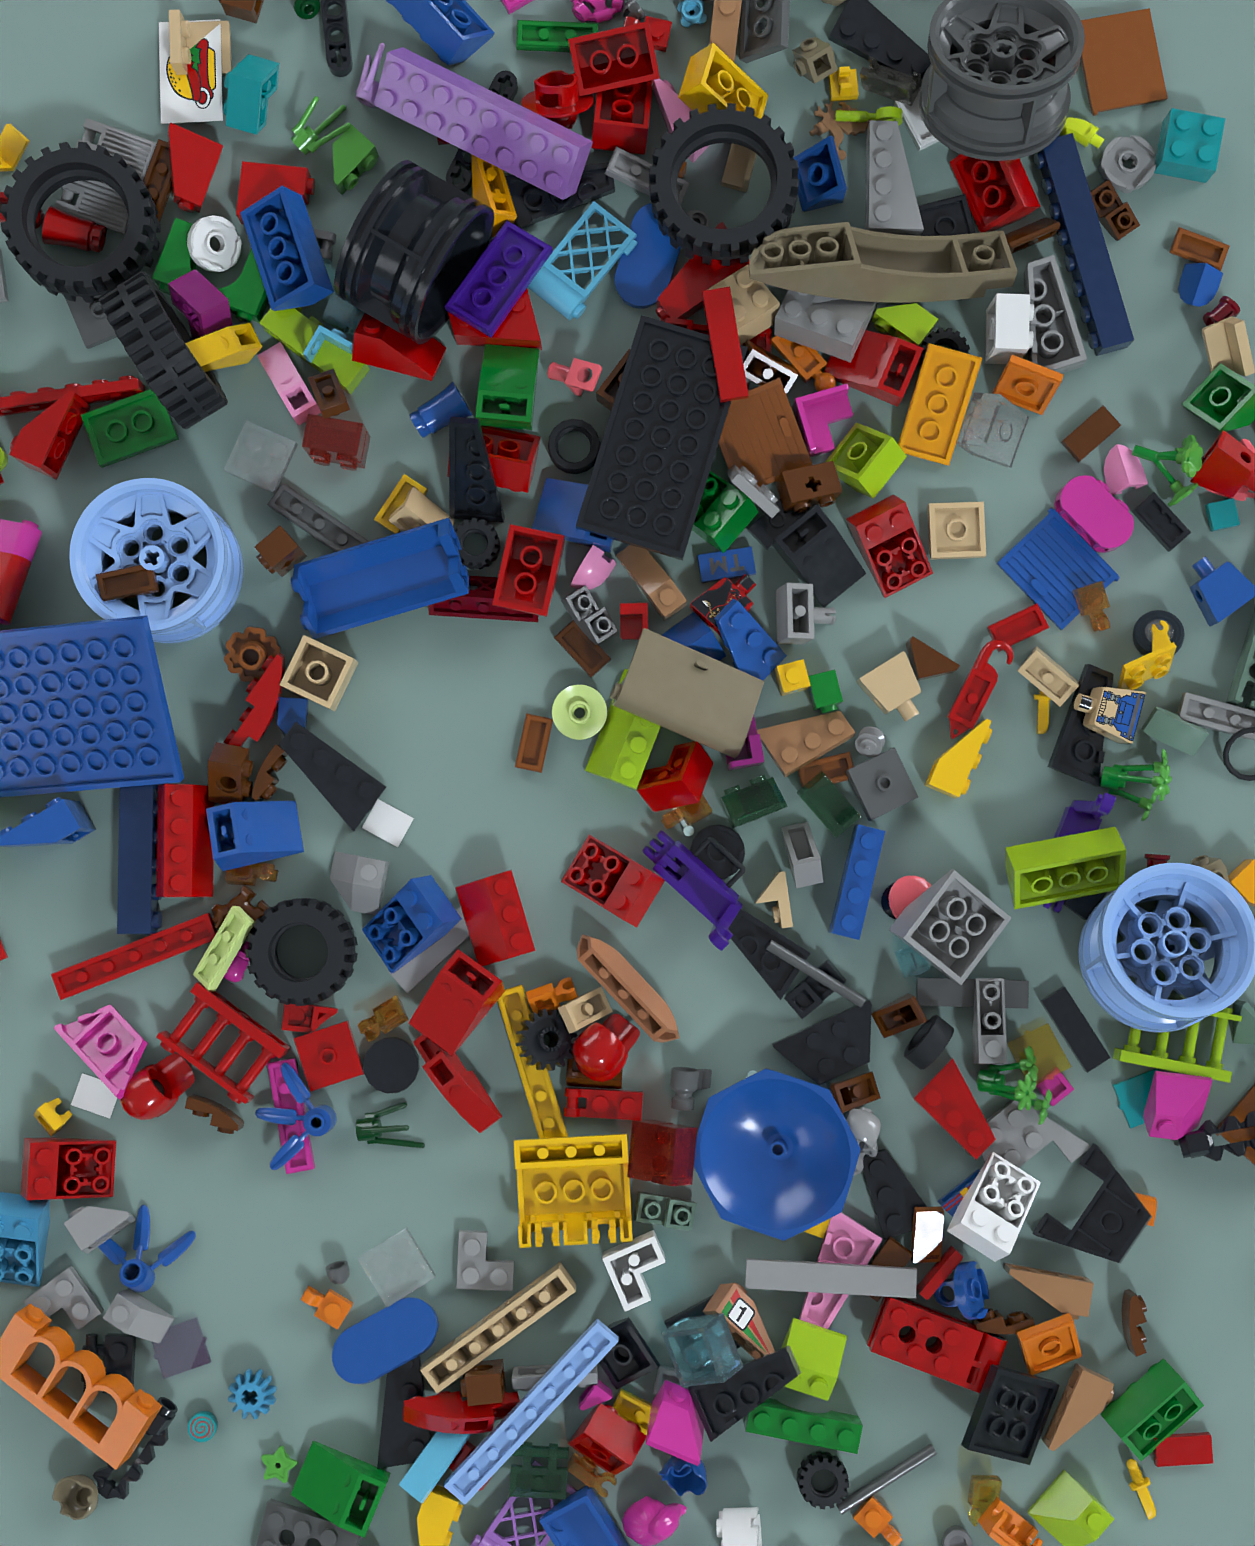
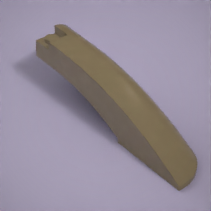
M849 222L792 227L776 231L765 237L763 243L753 250L749 262L750 279L768 285L822 297L891 303L936 302L980 298L985 296L986 289L1013 287L1018 272L1004 230L951 236H912L851 227Z

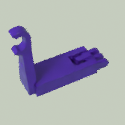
M1105 792L1104 795L1098 794L1096 801L1074 800L1071 806L1065 808L1054 838L1098 830L1102 822L1100 817L1110 813L1116 797ZM1065 900L1055 902L1053 911L1059 913ZM1052 903L1043 904V907L1049 909Z
M660 830L657 837L663 844L653 838L649 843L656 852L649 846H646L642 850L643 853L655 863L652 869L713 924L708 937L712 944L722 951L729 944L728 940L733 936L728 928L743 906L738 901L739 895L732 888L727 887L721 878L699 858L694 856L679 840L675 842L664 831Z

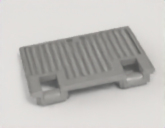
M86 118L83 125L85 129L82 140L78 139V141L87 142L90 148L95 151L97 145L106 147L111 156L117 153L123 157L128 166L132 165L143 181L157 143ZM96 133H99L101 135L98 144L95 145L93 141ZM90 180L77 181L62 186L63 193L61 199L56 200L55 208L83 219L95 221L96 224L103 225L119 233H126L128 227L126 206L122 198L110 186L102 182ZM76 193L79 194L76 205L74 206L71 205V202L74 197V194Z

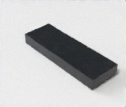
M1062 986L1040 1001L1085 1072H1090L1111 1058L1066 987Z

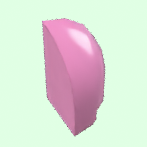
M1116 444L1109 451L1104 464L1105 481L1111 495L1122 494V491L1128 487L1138 489L1148 484L1139 458L1132 456L1133 451L1120 444Z
M592 545L571 582V587L579 589L586 585L588 590L600 586L609 577L616 562L603 555L604 552L601 549Z

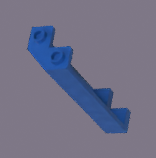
M442 519L295 564L293 577L290 580L294 592H299L304 601L303 614L300 615L303 628L310 632L313 639H317L468 594L469 575L467 567L461 563L459 550H462L450 519Z

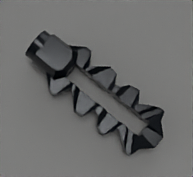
M1255 1111L1248 1113L1245 1121L1242 1123L1235 1116H1227L1219 1129L1211 1120H1206L1198 1130L1186 1133L1179 1139L1183 1158L1204 1156L1217 1162L1221 1161L1224 1150L1237 1157L1245 1155L1247 1147L1255 1150V1139L1214 1146L1212 1139L1214 1134L1254 1127Z
M159 1397L157 1400L162 1407L146 1431L147 1435H153V1437L117 1487L115 1486L117 1482L113 1479L107 1480L114 1471V1468L108 1463V1466L98 1469L93 1474L97 1482L98 1493L105 1499L119 1498L124 1500L129 1495V1482H138L143 1475V1469L140 1465H148L156 1457L154 1446H163L169 1440L168 1426L173 1421L178 1408L168 1398Z

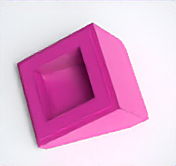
M598 1379V1384H592L590 1387H587L579 1397V1409L583 1411L610 1400L613 1397L612 1389Z

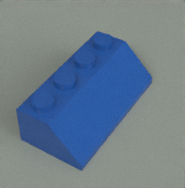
M386 0L402 15L403 20L419 33L420 38L429 44L437 53L438 58L448 66L467 60L495 34L465 0Z
M281 186L240 212L271 310L279 311L314 305L334 292L302 195Z

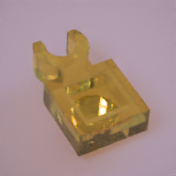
M971 1475L967 1502L972 1507L968 1518L973 1526H977V1520L997 1497L1000 1498L1002 1480L998 1475Z

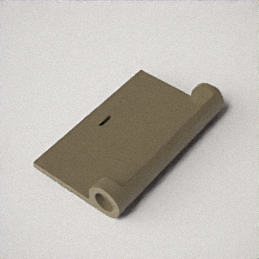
M644 628L626 677L621 684L616 682L610 698L614 699L613 706L732 758H736L744 745L765 681Z

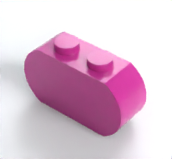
M1078 476L1060 489L1055 498V510L1096 552L1106 553L1113 551L1130 538L1134 528L1133 516L1128 512L1129 508L1122 500H1116L1109 493L1110 489L1103 481L1096 480L1092 476Z

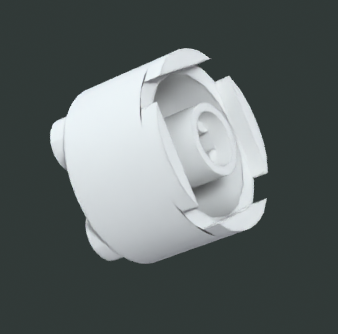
M758 1507L723 1508V1511H719L716 1530L717 1537H722L721 1546H762Z

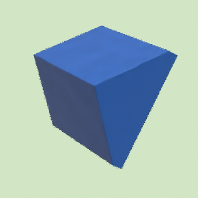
M828 136L794 157V160H798L799 166L798 197L803 212L843 203L847 186L833 136Z
M692 612L662 634L666 638L718 661L726 657L712 630L695 612Z

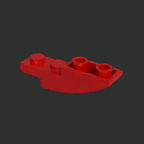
M279 653L275 657L270 655L261 668L265 671L259 680L254 678L247 687L246 692L249 695L245 700L252 704L254 708L248 707L239 719L242 725L237 732L233 729L224 740V744L242 747L248 737L257 742L263 737L275 715L283 687L280 686V683L285 674V656Z
M423 1034L413 1041L426 1062L422 1067L449 1104L475 1130L482 1133L502 1118V1115L473 1070L467 1071L456 1053L453 1056L449 1055Z
M444 1391L433 1396H415L409 1400H404L402 1417L404 1422L436 1432L452 1434L491 1432L494 1421L503 1419L517 1405L520 1399L518 1391L510 1393L505 1391L503 1402L468 1406L467 1400L462 1401L460 1391Z

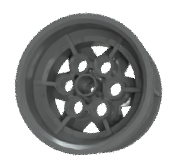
M944 0L936 9L930 23L927 48L931 64L923 77L919 100L920 114L929 132L940 143L957 153L975 159L1007 161L1027 157L1050 145L1059 136L1066 123L1071 102L1068 82L1077 72L1084 48V28L1078 14L1065 0Z

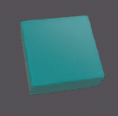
M1234 498L1205 505L1211 532L1240 525Z

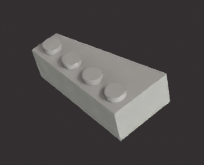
M870 121L866 131L865 230L897 235L921 236L924 228L898 122Z
M1055 255L1028 263L1024 271L1025 294H1030V304H1034L1033 320L1029 321V331H1033L1034 338L1032 348L1028 350V361L1059 373L1083 367L1087 356Z

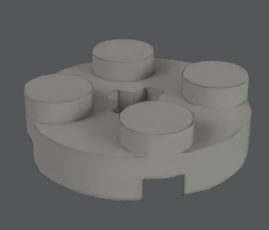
M1139 136L1117 137L1103 151L1098 167L1099 173L1105 181L1110 180L1114 189L1126 194L1131 193L1133 190L1143 187L1154 174L1156 168L1154 149L1145 139ZM1121 159H1132L1131 165L1133 169L1125 168Z

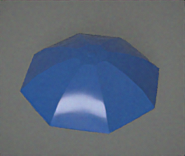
M766 1068L708 1098L690 1160L721 1219L784 1241L842 1212L861 1148L829 1089Z

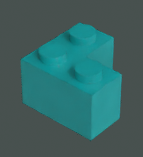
M248 54L241 62L237 63L231 72L227 73L225 88L228 89V96L223 107V113L226 115V126L255 135L265 127L268 99L278 88L280 63Z

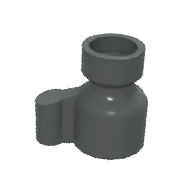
M689 1067L671 1068L670 1086L675 1091V1096L672 1097L671 1108L683 1111L694 1110L692 1093L711 1087L712 1070Z

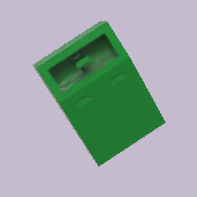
M485 344L475 416L476 419H479L481 426L532 430L540 349Z
M710 471L692 530L713 547L725 553L759 511L745 493Z
M313 1440L291 1495L336 1526L365 1538L391 1473L381 1468L377 1469L376 1466Z

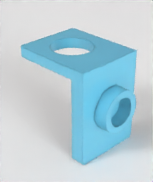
M319 325L303 355L311 363L324 340L352 355L353 344L346 340L347 336L335 328L330 331Z

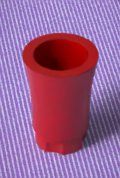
M50 206L43 222L42 240L47 245H60L88 252L91 250L100 252L104 248L107 231L105 226L96 224L95 221L83 219Z

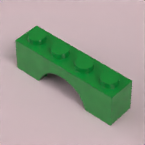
M768 1398L744 1416L743 1421L745 1432L858 1454L863 1428L862 1422L857 1415L832 1410L826 1413L807 1412L789 1407L772 1398Z

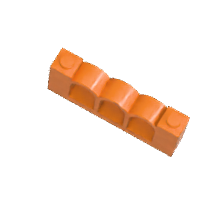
M30 1303L14 1314L0 1338V1379L117 1470L131 1457L162 1405L152 1395L145 1393L142 1389L136 1392L133 1384L126 1377L120 1374L106 1375L104 1364L95 1353L89 1350L75 1351V1345L71 1336L58 1326H49L52 1320L40 1308ZM39 1342L48 1345L55 1356L53 1370L47 1379L27 1364L28 1359ZM69 1366L78 1369L86 1380L85 1392L78 1403L57 1388ZM99 1391L109 1393L117 1404V1415L109 1428L87 1411Z

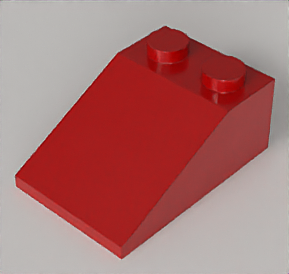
M653 80L597 93L591 148L614 151L618 147L631 154L645 155Z
M365 313L354 332L352 361L432 381L446 354L447 348L434 338L424 344H417L411 338L405 337Z
M69 390L20 430L19 434L13 438L10 444L11 452L9 455L26 467L57 480L83 425L81 415L89 412L91 406L78 394Z
M510 524L492 606L547 617L565 547L564 535Z

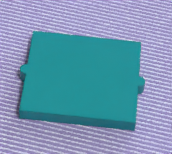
M1157 1068L1113 1085L1120 1103L1118 1108L1123 1110L1130 1129L1145 1123L1143 1119L1144 1109L1155 1071H1160Z

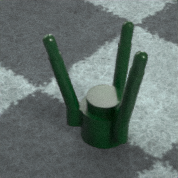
M406 1102L377 1112L365 1113L364 1119L356 1120V1136L358 1141H367L368 1144L378 1143L404 1147H425V1144L422 1142L381 1138L382 1133L409 1130L408 1125L382 1126L381 1120H376V1118L406 1108Z

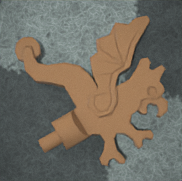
M830 101V104H825L827 113H824L820 106H818L814 115L822 117L823 120L815 124L814 129L809 133L811 136L816 134L821 136L829 131L834 137L839 160H844L847 156L846 152L838 148L843 141L844 133L846 135L852 134L853 136L865 133L870 121H835V111L831 109L833 102ZM843 101L839 102L842 108H837V110H857V108H851L849 105H846Z

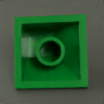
M1220 363L1182 403V406L1221 433L1223 430L1227 432L1249 426L1255 420V385Z

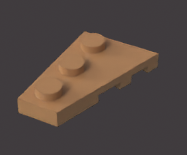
M836 711L758 729L757 734H760L761 743L786 778L853 738L855 731L842 712Z

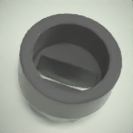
M629 0L622 9L623 17H633L639 21L645 17L643 10L636 0Z
M344 1260L331 1263L325 1268L330 1282L334 1284H343L350 1276L348 1262Z

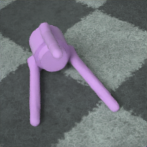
M384 43L379 45L370 72L371 56H366L360 83L356 90L355 98L360 103L371 108H375L374 102L379 83L373 79L385 48Z

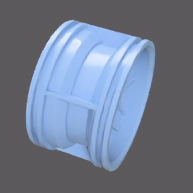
M139 478L112 486L98 495L83 511L71 538L70 569L76 588L86 604L105 620L147 615L153 642L180 643L193 640L208 633L225 619L239 596L243 580V558L233 531L201 498L177 483L157 478ZM169 513L186 519L172 525ZM135 520V524H134L133 527H128V526H127L128 524H130L132 521ZM157 529H162L163 536L161 539L153 541V532ZM187 541V550L184 553L178 554V544ZM134 544H138V553L134 556H129V548ZM204 546L207 552L206 568L194 560L197 553ZM111 556L115 563L109 567V557ZM142 565L147 570L155 571L158 585H165V592L159 597H156L154 593L138 595L139 610L130 607L123 600L103 601L99 594L96 574ZM183 569H188V578L180 582L178 580V573ZM176 592L191 595L184 603L172 608Z
M1163 863L1150 866L1132 875L1115 891L1104 898L1086 920L1081 932L1078 952L1084 982L1096 1002L1109 1015L1125 1025L1148 1032H1172L1184 1029L1231 1005L1245 992L1255 975L1254 916L1240 893L1230 883L1210 870L1185 863ZM1158 900L1153 913L1147 912L1137 905L1146 901ZM1189 911L1197 916L1205 927H1191ZM1169 916L1177 919L1179 923L1178 928L1170 924ZM1142 922H1147L1151 926V934L1146 933L1142 929ZM1117 932H1119L1124 940L1116 944ZM1190 937L1198 941L1199 949L1191 946ZM1135 948H1139L1144 952V960L1136 957L1134 953ZM1214 958V967L1209 979L1204 971L1205 966L1203 962ZM1183 964L1191 967L1192 976L1185 974ZM1156 969H1159L1164 973V982L1156 978ZM1129 977L1135 978V984L1131 981ZM1172 990L1183 998L1182 1000H1167Z

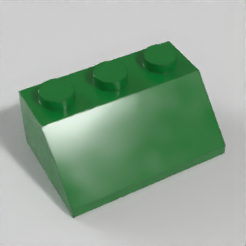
M1163 1358L1160 1362L1153 1364L1137 1382L1130 1384L1126 1392L1117 1400L1110 1402L1100 1415L1137 1458L1142 1461L1204 1405L1188 1384Z

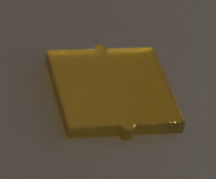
M1048 1023L1031 1032L1026 1030L1023 1036L1007 1043L1016 1062H1020L1021 1059H1027L1025 1048L1028 1046L1032 1047L1037 1058L1035 1063L1038 1068L1037 1084L1047 1079L1053 1080L1055 1075L1072 1067ZM1021 1070L1025 1078L1026 1074H1028V1070Z

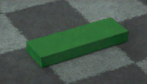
M517 20L516 48L522 51L571 53L568 39L597 33L598 23Z

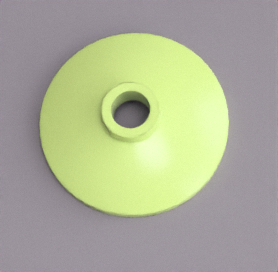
M572 685L562 690L555 698L552 706V718L555 726L563 735L575 740H584L593 737L603 728L607 718V706L602 695L594 688L587 685ZM578 708L584 709V717L577 718L574 715L575 710Z

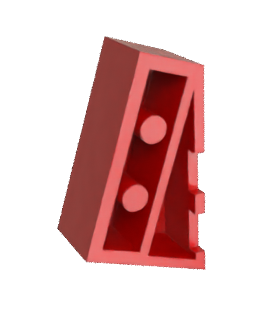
M528 289L524 291L492 338L448 312L457 345L485 346V344L542 350Z
M952 1058L913 1099L965 1151L977 1160L996 1138Z

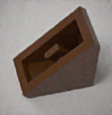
M914 636L906 643L910 664L917 681L953 673L960 666Z
M909 993L871 1013L883 1038L928 1021L915 996Z

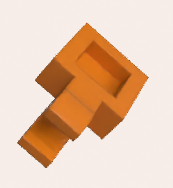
M571 977L562 979L555 988L552 983L526 992L532 1012L537 1014L538 1010L546 1009L547 1012L553 1009L558 1010L560 1002L570 1001L578 997Z
M309 1285L300 1299L310 1306L317 1307L314 1316L337 1330L353 1306L352 1301L332 1289H329L327 1294L324 1295Z
M873 1495L866 1499L852 1515L853 1519L873 1538L881 1533L892 1546H898L903 1540L900 1537L901 1534L889 1523L893 1515Z

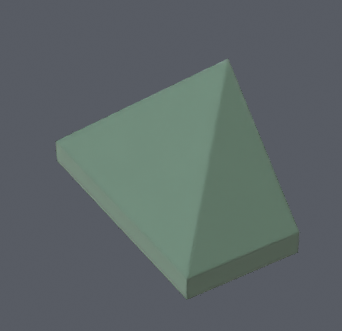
M1237 1000L1233 1004V1014L1242 1016L1241 1022L1233 1020V1043L1255 1045V1010L1246 1001Z

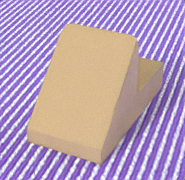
M785 871L777 872L754 903L776 901V906L772 907L774 923H779L780 928L793 927Z
M598 987L558 1007L569 1034L613 1012L602 987Z

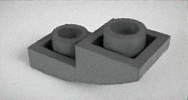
M586 585L561 599L572 619L595 645L618 631L605 607L599 609Z

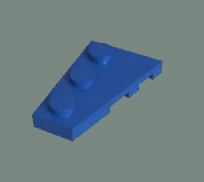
M733 598L714 618L724 644L730 651L734 661V668L764 680L787 656L738 600Z

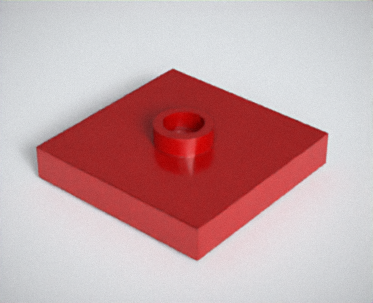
M348 1020L294 1038L310 1092L364 1074L363 1065Z

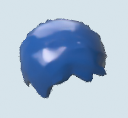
M672 1456L659 1472V1475L662 1476V1481L667 1480L668 1485L679 1496H683L684 1493L689 1491L695 1495H701L707 1487L706 1468L702 1460L696 1466Z

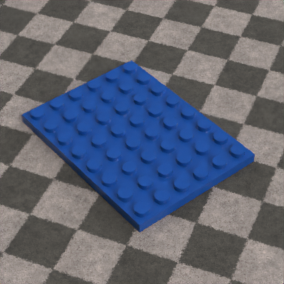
M147 615L0 631V797L178 783L184 779Z

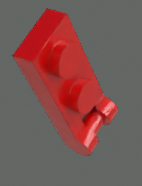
M565 1087V1097H567V1107H564L563 1114L565 1117L641 1121L643 1091ZM579 1097L587 1098L586 1108L578 1107Z

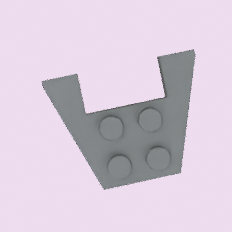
M1011 1100L986 1120L996 1140L981 1154V1157L985 1164L990 1154L994 1152L1020 1168L1053 1141L1067 1160L1073 1163L1090 1149V1145L1047 1117L1043 1124L1039 1125L1040 1112L1032 1107L1030 1110H1026L1025 1107L1022 1110H1018L1019 1102Z

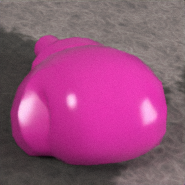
M246 940L223 978L234 983L240 982L243 979L244 972L249 965V958H245V950L249 949L250 942Z

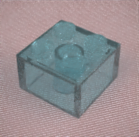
M724 1313L683 1318L661 1333L681 1387L724 1383L743 1368Z

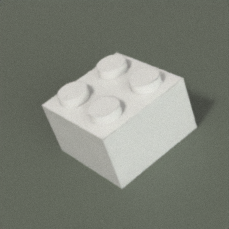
M997 293L986 309L985 364H1007L1011 355L1023 358V356H1026L1029 348H1032L1034 335L1033 331H1029V321L1033 320L1034 304H1030V294Z

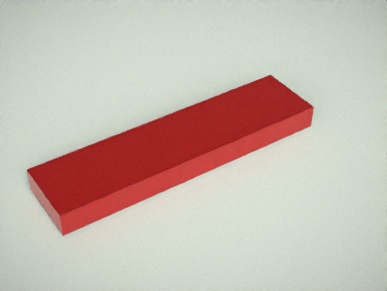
M730 286L702 291L720 402L748 398L749 394Z

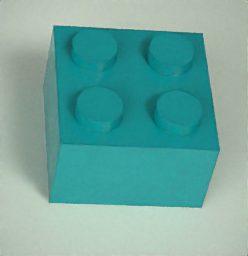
M1171 108L1162 121L1154 173L1206 183L1217 169L1226 118Z

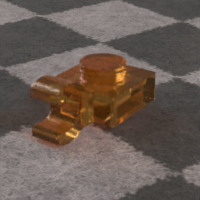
M1097 581L1074 589L1073 592L1081 616L1089 614L1094 632L1110 628L1108 617L1103 612V609L1110 607L1103 582Z
M702 794L699 803L677 807V809L663 815L661 822L666 830L676 826L682 820L685 821L687 826H690L711 815L712 809Z
M256 863L227 870L225 881L231 885L255 886L256 878L276 882L279 871L274 870L275 865Z
M395 995L372 1009L374 1016L362 1020L358 1024L360 1033H364L367 1041L370 1042L379 1036L380 1030L386 1034L409 1019L401 1000Z
M574 1453L568 1461V1471L588 1487L595 1488L600 1496L606 1498L608 1491L602 1487V1484L605 1481H609L615 1486L617 1484L616 1477L610 1472L598 1473L595 1468L596 1464L585 1455L580 1457Z

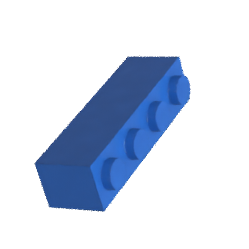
M859 824L854 825L829 933L860 940L885 831Z

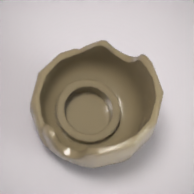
M83 1474L71 1475L62 1478L55 1485L52 1499L60 1503V1514L73 1520H82L87 1518L96 1509L98 1489L94 1481Z

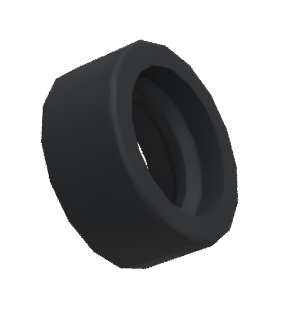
M569 419L562 421L554 427L549 436L548 450L551 461L558 469L569 474H580L588 471L595 465L600 449V441L597 432L590 424L583 420ZM578 431L585 434L589 439L590 452L582 461L569 462L559 454L558 443L567 432Z
M938 1015L932 1016L913 1036L905 1049L904 1057L921 1070L927 1068L945 1049L953 1036L954 1028Z

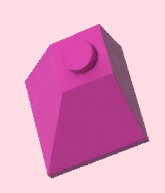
M1155 1071L1143 1115L1149 1137L1178 1140L1186 1133L1197 1128L1200 1124L1212 1085V1078Z
M665 1380L651 1404L646 1445L698 1466L701 1460L703 1443V1423L689 1390Z

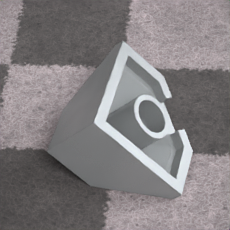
M335 851L330 880L351 911L376 915L381 909L390 862Z

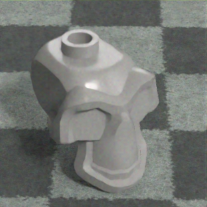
M857 1107V1109H851L843 1114L861 1148L854 1175L862 1172L864 1155L876 1157L878 1153L877 1138L881 1122L879 1118L873 1115L870 1109L865 1107Z

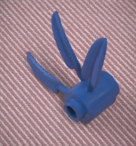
M288 1063L281 1065V1072L285 1083L295 1100L300 1104L304 1102L309 1111L304 1116L297 1115V1111L293 1109L258 1108L255 1115L257 1118L264 1121L294 1125L296 1120L303 1121L305 1131L300 1136L293 1135L275 1154L270 1162L272 1170L281 1168L304 1147L303 1140L309 1134L312 1136H322L332 1130L337 1121L336 1113L330 1106L318 1105L313 1107L309 1101L310 1092ZM316 1117L321 1120V1125L318 1124Z
M143 1204L138 1211L133 1249L137 1251L136 1259L126 1261L124 1258L127 1256V1253L111 1238L98 1246V1248L115 1265L122 1264L119 1272L122 1284L134 1292L142 1293L149 1290L154 1284V1269L161 1264L166 1267L174 1262L193 1243L196 1234L195 1231L187 1232L159 1253L156 1262L151 1266L147 1265L141 1260L142 1250L146 1251L149 1247L150 1214L147 1206Z

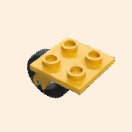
M1155 610L1145 613L1138 619L1132 636L1136 649L1144 656L1123 665L1118 689L1135 690L1142 686L1144 681L1151 678L1159 679L1169 672L1174 654L1181 648L1185 635L1184 627L1175 615L1167 611Z

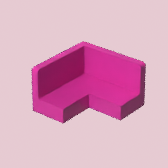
M848 384L795 398L792 408L810 457L834 451L835 447L828 424L852 418L853 412L847 396L849 391Z

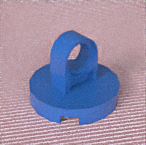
M975 1261L959 1263L955 1269L954 1278L946 1279L934 1293L936 1301L943 1307H958L962 1315L968 1320L984 1318L988 1312V1308H984V1300L989 1299L988 1283L984 1271L976 1269L975 1265L977 1262ZM944 1286H949L953 1289L955 1293L954 1300H948L944 1296Z

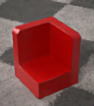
M620 603L621 639L639 640L642 630L644 628L648 629V603Z

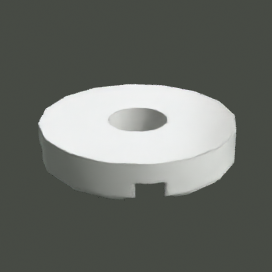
M212 215L200 218L191 226L187 238V247L191 258L199 267L205 271L221 272L228 270L237 263L241 255L242 242L240 236L235 231L234 225L224 217ZM212 236L216 237L220 242V248L217 252L213 251L209 244Z

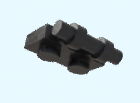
M108 1333L105 1335V1344H97L98 1334H86V1345L83 1346L82 1350H89L97 1356H104L106 1375L120 1374L126 1377L134 1386L136 1336ZM81 1373V1382H84L83 1392H85L86 1380Z

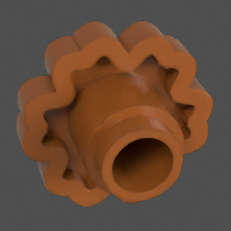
M248 626L244 633L234 632L225 645L229 652L225 655L224 661L229 672L239 673V677L243 682H252L254 678L258 680L265 672L261 669L270 655L275 657L279 654L281 648L275 636H266L264 628Z

